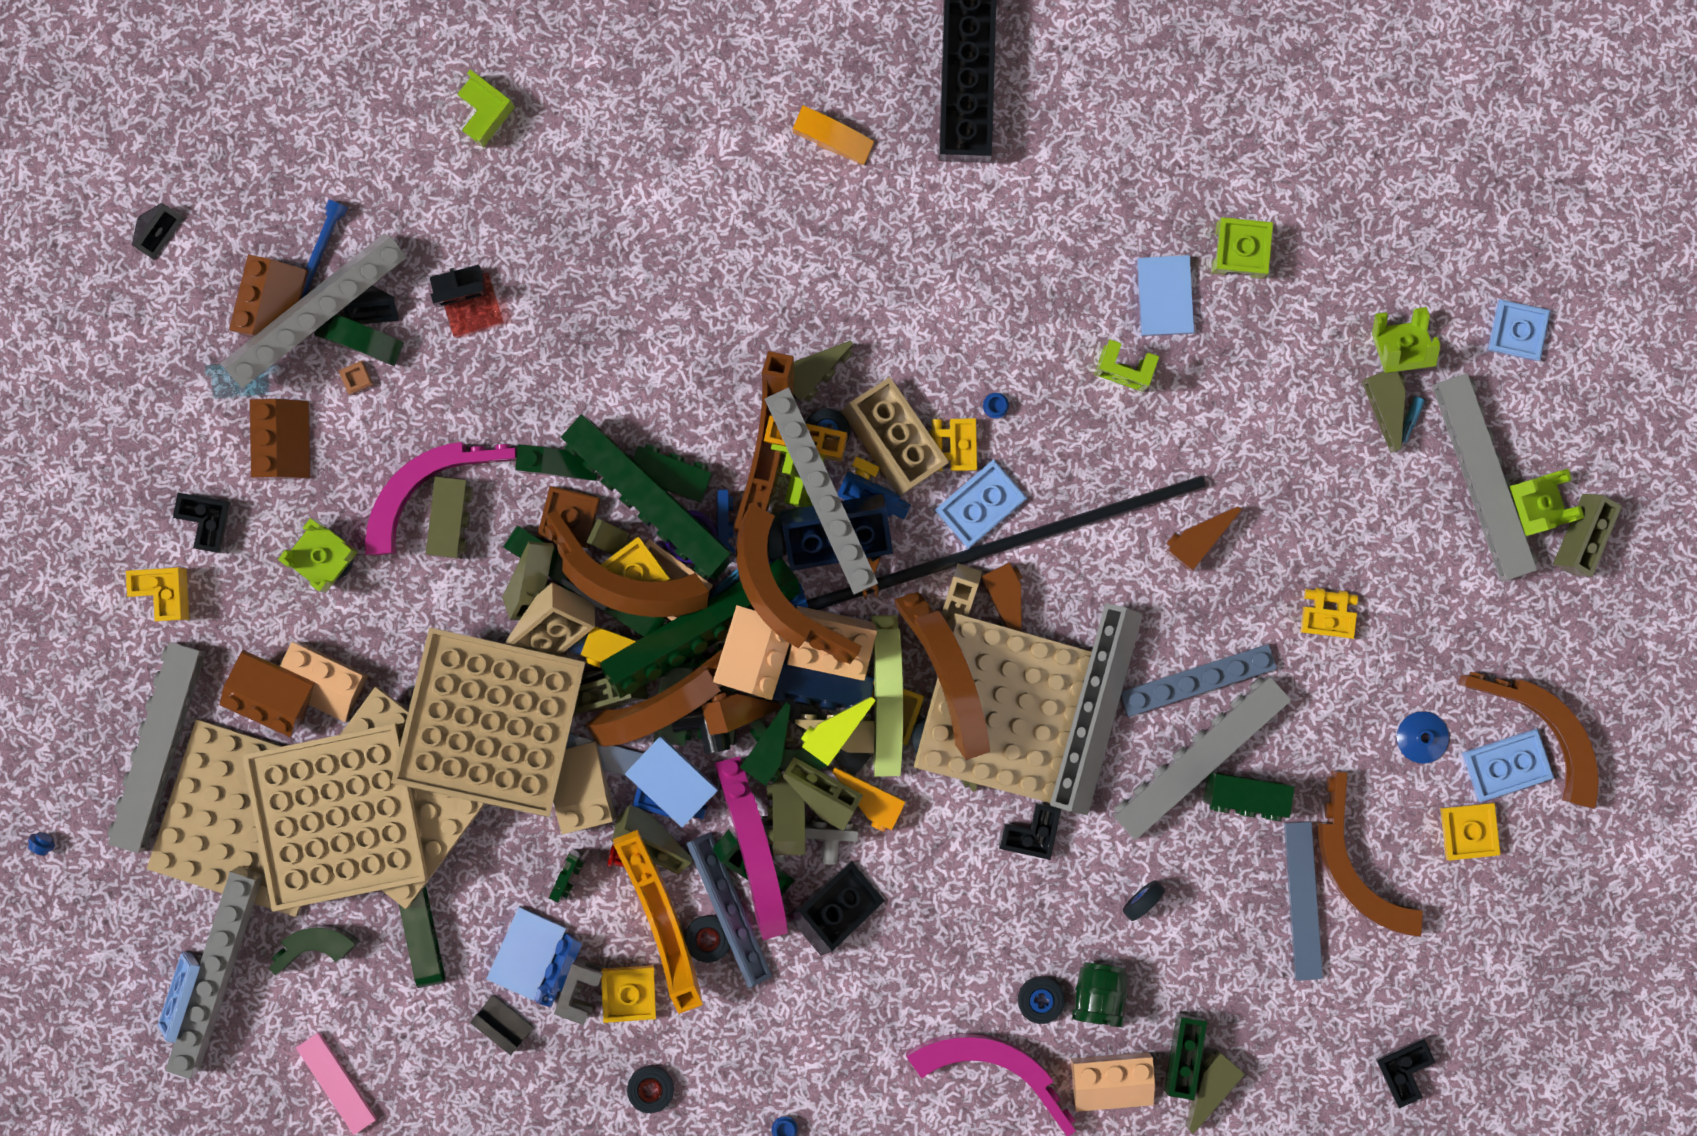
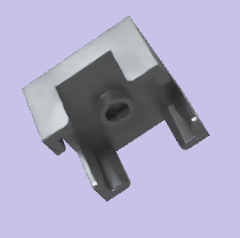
M578 957L571 965L554 1015L584 1025L586 1018L590 1017L593 1005L577 998L581 993L584 983L595 987L599 985L603 975L601 969L607 967Z

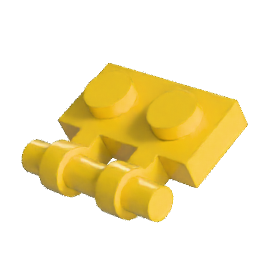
M976 418L950 419V429H942V419H933L932 430H929V434L941 451L942 438H950V452L943 453L946 459L950 461V470L977 471Z
M1317 587L1315 590L1305 589L1304 599L1314 600V607H1303L1300 633L1354 639L1357 613L1347 612V604L1357 605L1358 595L1348 594V591L1341 590L1338 593L1328 592L1324 588ZM1324 601L1337 603V610L1323 609Z

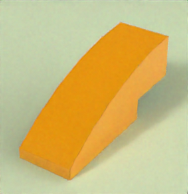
M802 105L792 128L793 134L817 143V146L862 165L865 164L874 143L873 140L856 130Z

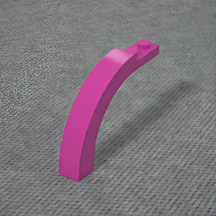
M458 442L433 448L410 460L390 478L375 501L366 530L365 555L396 554V533L402 511L413 493L429 478L444 470L462 465L516 461L517 449L511 448V444L495 445V450H485V446H475L469 448L470 452H466V444Z
M740 756L716 762L715 769L743 857L756 921L762 939L767 940L787 934V922L765 830L745 771L740 768L742 762Z
M957 1033L928 1040L906 1052L907 1059L921 1078L945 1065L962 1061H982L1004 1067L1021 1077L1035 1091L1066 1136L1076 1132L1072 1125L1076 1120L1067 1108L1062 1111L1057 1104L1061 1100L1052 1087L1046 1088L1054 1082L1052 1077L1037 1060L1010 1042L984 1034Z

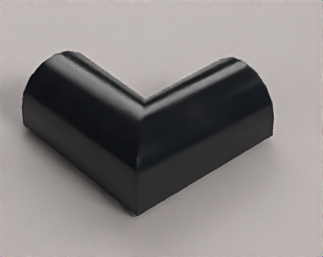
M178 492L173 518L198 523L194 549L221 554L231 502Z
M701 706L671 723L674 733L700 728L704 754L731 749L728 732L714 735L709 734Z
M1036 802L1030 828L1008 823L1003 824L999 849L1051 860L1061 809L1049 804Z
M1420 1038L1376 1058V1062L1397 1108L1400 1109L1423 1098L1412 1073L1436 1063L1425 1038Z

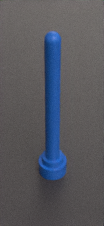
M328 199L324 208L327 210L325 213L327 218L305 269L308 270L302 298L308 292L336 221H340L341 216L344 217L348 207Z

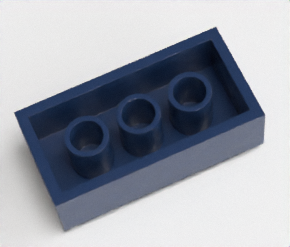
M878 494L841 501L866 558L893 554L884 495ZM814 506L780 511L789 568L792 571L839 563Z

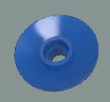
M1415 712L1407 716L1400 723L1397 730V744L1401 753L1407 759L1421 764L1431 763L1439 759L1447 749L1449 742L1448 729L1437 715L1430 712ZM1423 733L1429 735V740L1426 743L1421 740Z

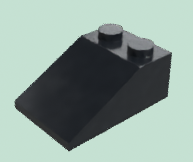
M850 861L804 899L787 916L819 955L822 956L836 949L885 900L853 861Z

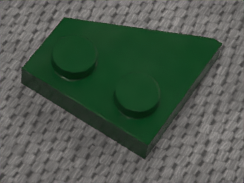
M574 849L568 854L567 862L556 880L549 899L559 903L562 897L568 898L574 886L570 881L574 874H580L585 864V861L581 860L584 853Z

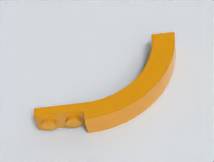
M636 830L613 839L614 847L636 890L651 927L664 968L669 996L678 1014L702 1006V995L696 971L685 943L681 924L658 867L653 863L639 831Z

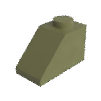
M597 519L587 543L614 555L633 540L629 539L630 533Z

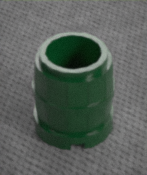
M1084 962V967L1080 968L1078 983L1075 988V1009L1072 1011L1071 1019L1124 1028L1125 1017L1123 1013L1126 998H1128V974H1126V968Z

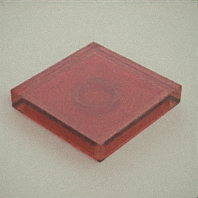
M489 273L483 274L488 295L444 306L454 338L504 323Z

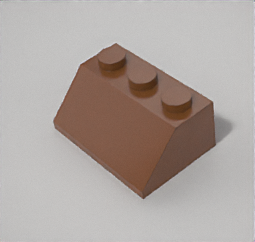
M248 254L229 330L253 338L302 299L308 270Z
M250 399L251 478L257 480L310 479L309 401Z
M242 650L223 687L219 705L291 738L305 719L315 682Z

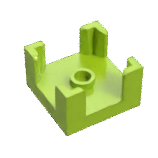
M1221 217L1216 223L1215 235L1218 236L1216 258L1212 264V274L1225 275L1227 272L1251 274L1250 278L1263 279L1269 273L1273 222Z
M1427 307L1415 308L1411 323L1386 326L1387 312L1375 314L1372 337L1384 373L1434 367L1437 365L1440 342L1438 337H1434L1431 342L1428 334L1430 315Z
M1109 339L1107 345L1103 347L1094 375L1143 392L1150 385L1159 356L1147 353L1145 359L1139 361L1137 370H1133L1134 368L1129 365L1115 363L1121 343Z
M1568 468L1510 486L1526 536L1584 518L1580 506L1565 510L1557 485L1572 480Z
M310 518L303 526V529L306 531L291 550L286 549L277 560L286 567L296 570L310 581L309 584L317 591L327 593L358 551L319 520Z

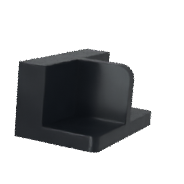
M479 265L459 270L453 267L449 268L450 272L430 277L433 291L430 295L432 303L437 308L488 295Z

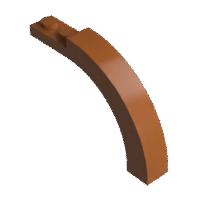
M768 351L761 373L762 405L758 436L749 477L734 526L736 533H738L743 516L750 505L754 504L768 511L771 497L775 493L784 454L772 450V444L764 442L769 416H772L765 398L787 388L790 389L793 395L794 356Z
M751 504L744 514L739 527L736 560L743 589L753 608L776 634L798 649L806 641L812 648L831 654L837 661L851 664L858 656L862 646L802 614L787 600L777 586L769 566L767 554L769 530L775 516Z
M557 510L547 514L545 532L549 540H554L557 545L558 552L563 559V573L580 591L593 600L624 613L648 617L678 616L707 608L709 591L696 573L683 578L661 582L639 581L620 576L599 565L585 552Z
M919 591L895 599L896 609L922 643L937 673L951 717L955 746L965 760L989 753L988 732L979 695L966 659L946 620L939 611L934 612Z
M723 649L687 677L663 692L629 707L616 710L604 709L586 723L585 726L599 746H614L642 738L677 721L721 691L719 688L722 685L714 683L713 680Z
M1470 672L1469 676H1460L1459 686L1518 702L1542 718L1556 736L1564 757L1566 779L1562 801L1595 809L1599 783L1595 753L1585 729L1563 702L1547 690L1521 679H1513L1512 686L1510 687V682L1495 679L1493 683L1486 681L1485 675Z
M1331 771V776H1328L1326 781V790L1330 792V801L1325 804V818H1328V823L1318 822L1319 849L1331 881L1342 897L1366 918L1392 931L1421 937L1423 910L1396 905L1380 898L1362 882L1352 867L1344 840L1347 773Z

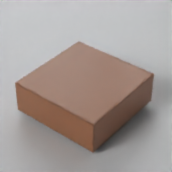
M362 360L338 371L349 395L374 385Z

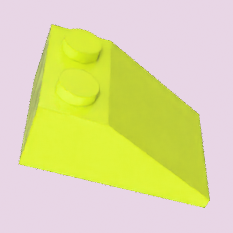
M869 697L818 723L815 728L809 726L801 737V740L804 741L802 747L828 766L876 700Z

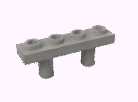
M760 816L765 834L768 836V829H773V822H768L767 816ZM812 819L811 822H805V839L823 840L822 863L834 865L838 862L839 841L858 842V825H853V822L849 821L845 830L842 831L822 819ZM771 845L773 861H785L786 855H773V845Z

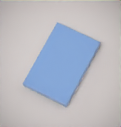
M1190 255L1138 258L1141 336L1193 334Z
M993 459L939 505L935 511L966 548L969 549L1022 504L1027 497Z
M1537 728L1462 752L1477 800L1480 803L1554 779Z
M662 735L625 773L633 783L682 828L719 789Z
M519 906L486 979L534 1001L537 988L542 985L545 971L548 965L552 963L556 954V945L563 938L567 927Z
M185 951L180 954L158 1021V1027L167 1042L172 1043L176 1042L200 969V965L193 954Z

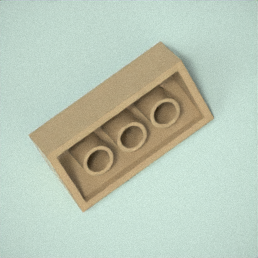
M891 377L849 402L841 411L899 496H902L949 463Z

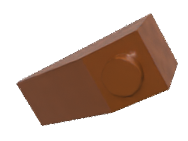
M1238 506L1181 531L1180 534L1175 532L1166 542L1169 547L1165 552L1188 571L1194 570L1242 509Z
M1009 562L981 576V580L1004 626L1021 632V584L1019 581L1023 578L1017 566L1012 567Z
M725 692L717 693L710 701L701 705L710 735L730 732L781 709L778 703L740 694L726 696Z

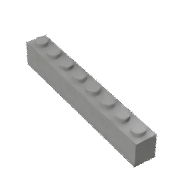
M385 233L382 234L220 364L241 388H244L407 258V256L391 236Z
M1468 373L1432 385L1500 581L1510 580L1536 571L1537 557L1534 551L1530 550L1527 543L1529 535H1525L1518 517L1519 513L1515 501L1512 500L1510 495L1511 484L1508 477L1503 475L1501 469L1503 464L1499 452L1495 451L1492 444L1494 436L1490 427H1486L1483 418L1485 417V410L1475 396L1476 385L1474 380L1469 378Z
M784 389L765 398L853 594L878 584L790 389Z
M1105 603L1050 806L1088 816L1143 614L1140 612Z
M169 642V645L163 649L161 661H163L161 671L156 673L153 685L156 686L153 696L149 697L146 704L148 714L146 720L139 727L138 736H140L138 747L135 746L131 753L130 760L133 762L131 770L126 773L123 780L124 793L122 797H119L115 806L117 816L115 822H112L108 829L107 836L110 837L108 845L135 853L146 851L204 661L205 650L177 642Z
M1260 676L1249 685L1251 690L1245 696L1242 694L1238 695L1230 702L1232 707L1225 714L1221 711L1211 719L1210 722L1213 725L1206 731L1202 728L1191 738L1193 742L1187 748L1182 746L1173 753L1172 757L1174 760L1167 766L1164 763L1161 764L1152 773L1155 777L1148 783L1143 781L1134 788L1133 792L1135 795L1128 801L1124 798L1115 805L1113 809L1116 812L1112 816L1132 839L1136 841L1291 701L1271 677L1263 679Z
M240 866L229 872L200 962V969L168 1060L165 1070L167 1072L191 1079L201 1069L264 874Z

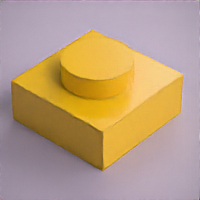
M857 456L852 464V468L856 469L854 474L869 480L870 476L876 478L880 467Z

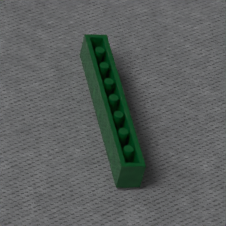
M581 414L560 437L567 443L564 448L575 457L580 455L585 460L582 464L593 474L597 471L603 477L601 480L603 485L611 491L616 489L621 494L619 499L628 508L631 509L634 506L640 512L637 516L646 525L650 526L653 524L658 529L656 534L667 544L671 541L677 547L675 552L683 560L687 561L690 559L696 565L693 569L701 577L706 579L708 576L716 580L735 559L736 555L591 419Z
M782 558L769 564L777 586L788 601L801 594L798 578ZM741 581L710 598L707 608L679 616L600 662L606 679L620 699L634 693L648 682L656 680L670 669L680 666L694 655L704 652L706 648L718 641L726 639L736 605L755 611L743 589Z

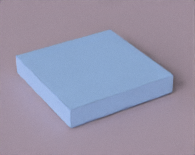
M1501 299L1498 300L1487 351L1537 362L1540 361L1551 310Z

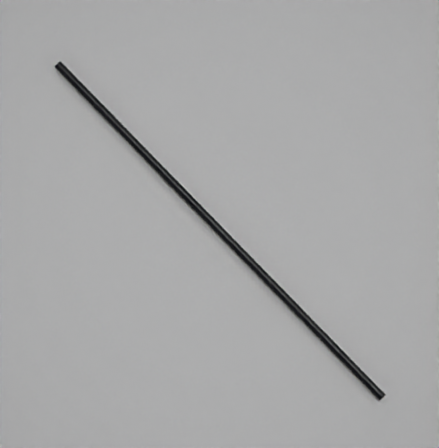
M1202 475L878 577L876 578L878 582L876 585L878 586V591L956 567L957 563L961 565L1203 489L1206 487ZM847 587L806 601L808 608L820 610L863 596V591L853 594L851 587ZM872 589L866 591L867 594L875 592ZM602 667L584 670L580 685L605 678Z

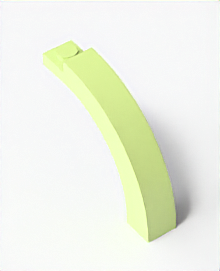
M897 615L871 616V622H874L877 629L873 646L876 700L873 753L874 777L900 776L903 745V675L900 629H898Z

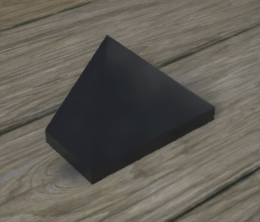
M158 204L137 218L132 246L154 260L184 217L165 204Z
M373 285L343 308L345 318L360 324L399 321L394 296Z

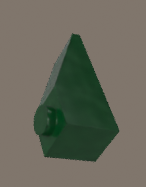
M518 444L515 470L519 473L597 481L598 473L597 471L595 474L591 473L583 466L582 463L585 460L580 455L575 457L567 450Z
M787 702L740 766L741 769L765 786L769 781L774 784L782 773L779 767L782 763L791 706Z
M728 829L713 847V851L721 863L748 880L736 833ZM774 863L782 896L795 880Z

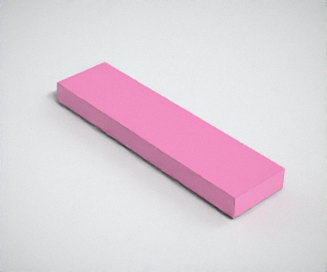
M320 1031L296 1047L353 1135L377 1120V1117Z

